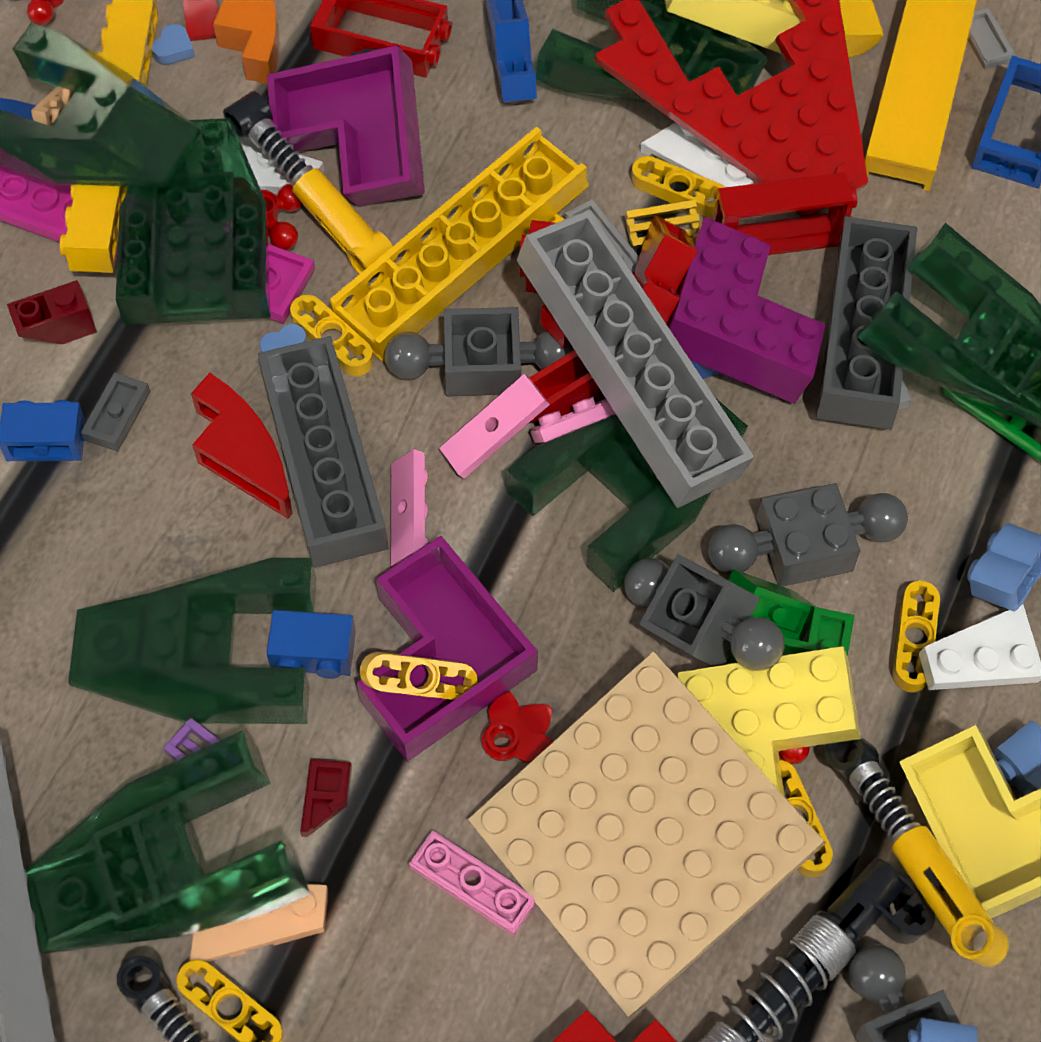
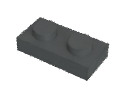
M114 372L81 431L83 440L118 452L150 393L148 383Z

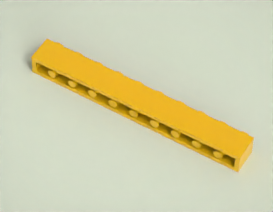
M112 0V4L108 3L106 6V21L108 25L103 27L101 31L103 51L97 52L96 66L98 76L92 77L91 90L93 101H88L86 107L88 127H82L81 142L83 152L77 153L76 170L78 177L77 179H72L71 198L73 203L72 206L66 207L65 223L67 233L61 234L60 253L61 256H66L69 271L114 272L153 53L152 44L155 41L159 19L156 0Z

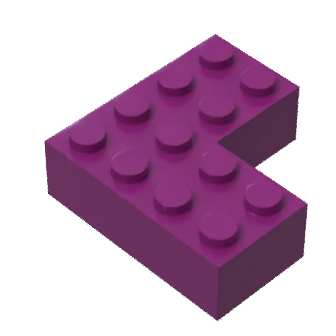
M398 45L267 75L269 108L273 115L272 122L276 125V131H281L280 136L287 138L286 143L293 145L292 150L294 152L339 144L343 194L357 206L361 207L425 194L412 60Z
M704 216L691 239L698 252L676 290L680 300L666 325L690 360L795 404L814 377L825 324L758 296L771 245Z
M439 536L376 578L380 601L414 642V644L399 654L460 662L472 667L477 675V685L455 700L378 691L365 685L362 679L357 682L360 702L405 760L409 762L487 707L499 696L538 671V651L442 536ZM382 665L373 671V675L379 677V681L383 675L398 678L399 670H393ZM417 665L410 673V682L415 688L423 686L428 679V670L424 665ZM440 675L439 682L453 685L456 688L457 685H463L464 677L459 675L456 677Z

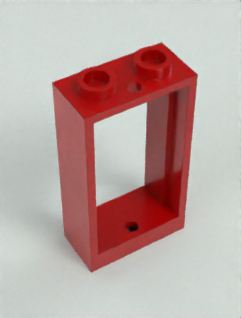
M323 0L310 25L313 49L343 57H348L355 51L359 52L367 48L383 49L398 45L412 60L413 74L427 78L432 65L436 66L439 62L443 41H448L450 38L452 21H448V6L426 0ZM346 10L428 30L430 33L423 49L419 50L338 29V26Z
M846 172L718 188L713 220L770 244L768 255L837 247L845 216L852 217V208L857 207V192L854 186L849 185ZM830 207L827 214L738 225L739 218Z

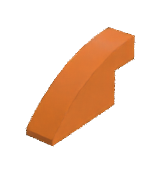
M223 0L213 23L218 47L242 51L246 80L268 84L267 75L276 73L280 51L279 26L274 0Z

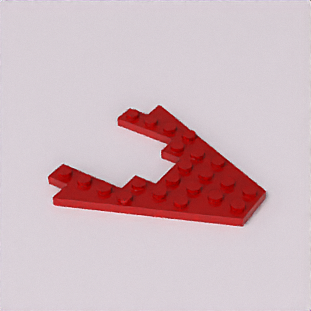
M623 0L605 10L604 17L619 42L596 53L594 56L596 64L755 182L764 183L846 172L849 185L854 186L856 191L864 188L868 183L840 0H788L801 23L777 35L775 42L789 63L790 68L738 96L720 67L689 82L639 0ZM827 207L796 212L803 217L812 216Z

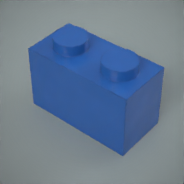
M23 400L17 403H3L0 420V449L6 461H82L84 440L81 431L86 424V420L79 402L58 400L54 403H34Z
M273 610L267 647V658L271 670L286 676H296L300 672L316 673L318 676L327 679L338 678L340 675L350 676L356 636L353 616Z

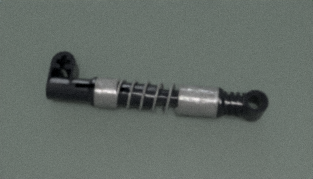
M872 859L827 910L818 911L807 922V925H804V928H801V931L793 937V940H790L791 950L784 958L776 956L777 966L769 974L761 973L763 981L754 991L746 989L748 1000L752 1006L750 1010L745 1014L737 1006H731L732 1012L740 1021L733 1028L723 1022H716V1025H713V1029H710V1032H707V1035L701 1038V1042H757L759 1039L761 1042H766L764 1037L773 1040L781 1039L783 1035L782 1027L786 1023L797 1021V1010L801 1006L806 1007L812 1004L811 994L815 990L826 989L827 981H833L836 974H839V971L855 956L860 947L859 940L874 924L893 941L900 944H910L931 930L935 923V913L920 891L894 867L882 859ZM899 897L904 903L892 916L886 909ZM850 912L855 918L842 930L838 925ZM907 912L914 917L911 925H908L903 920ZM771 1025L779 1030L778 1036L769 1035L765 1032Z

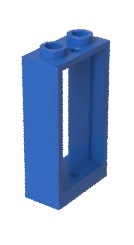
M1012 56L981 138L972 169L1039 189L1041 185V158L1037 156L1038 153L991 139L1011 84L1041 93V64Z

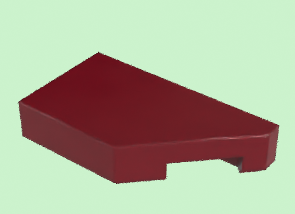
M310 759L300 830L302 837H309L347 807L352 774L351 762Z

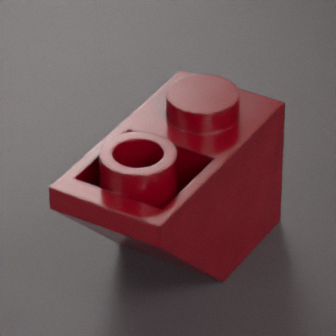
M78 280L6 304L19 337L63 345L97 333Z

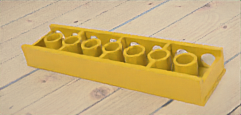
M907 0L865 158L867 177L869 172L924 184L923 190L930 191L937 169L977 0Z
M536 126L331 297L330 303L333 312L370 344L372 354L383 363L385 361V348L391 338L402 332L418 333L519 247L522 233L529 234L531 220L548 222L588 188L587 166L583 163L576 164L542 136V130ZM534 142V145L531 148V150L526 155H524V152L527 149V147ZM509 163L506 171L500 176L501 169ZM484 184L481 192L473 198L475 191ZM458 206L455 214L448 219L447 217L452 209ZM430 228H432V231L428 235V237L421 241V238L424 235V233ZM406 250L404 256L395 263L397 256ZM380 272L377 279L371 285L368 286L370 279L376 273ZM353 294L350 302L346 306L341 307L344 300Z

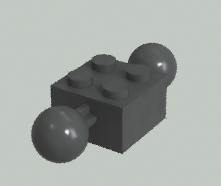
M518 307L444 309L445 344H429L424 337L417 333L402 332L395 335L387 343L384 359L388 369L395 376L402 379L420 377L427 371L429 366L445 365L446 396L500 395L521 377V363H536L542 370L572 352L574 348L570 344L563 349L547 330L542 332L536 341L520 342Z
M837 483L761 499L757 516L760 532L752 533L746 527L737 524L722 526L713 533L709 540L708 555L712 564L718 570L731 574L733 569L745 572L754 564L757 556L768 554L777 584L780 586L798 584L853 572L861 551L855 535L864 534L876 542L893 541L904 532L908 522V513L903 502L889 493L873 494L864 500L858 511L847 513Z
M680 554L676 555L670 568L658 559L645 558L632 564L626 572L624 588L628 598L637 606L647 608L639 625L691 656L716 667L724 665L732 652L734 658L741 666L753 671L769 669L782 657L785 643L780 628L766 618H750L760 598Z
M870 945L858 951L853 957L849 968V977L853 988L863 998L872 1002H878L883 1016L862 1025L855 1035L858 1042H907L909 1030H916V1026L921 1018L961 1024L944 990L907 1004L901 992L906 980L905 965L901 957L891 948L883 945Z

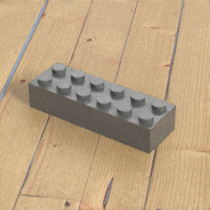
M845 216L838 244L816 418L892 430L900 405L917 237L916 226Z
M331 336L258 353L264 384L313 568L388 550L386 526Z

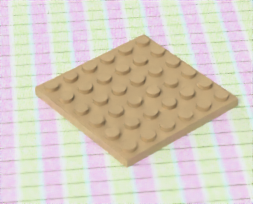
M654 651L468 819L524 890L534 897L533 901L629 1018L636 1015L826 844Z

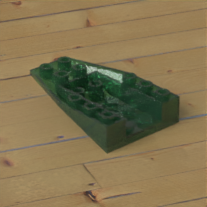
M231 118L158 122L119 209L115 300L123 325L271 317L267 205Z

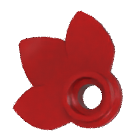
M508 691L493 701L489 708L490 725L482 735L484 752L496 761H508L516 758L530 764L554 742L545 735L551 723L552 707L544 704L519 707L518 701L511 692ZM498 738H506L510 744L507 747L501 748L495 744V741Z

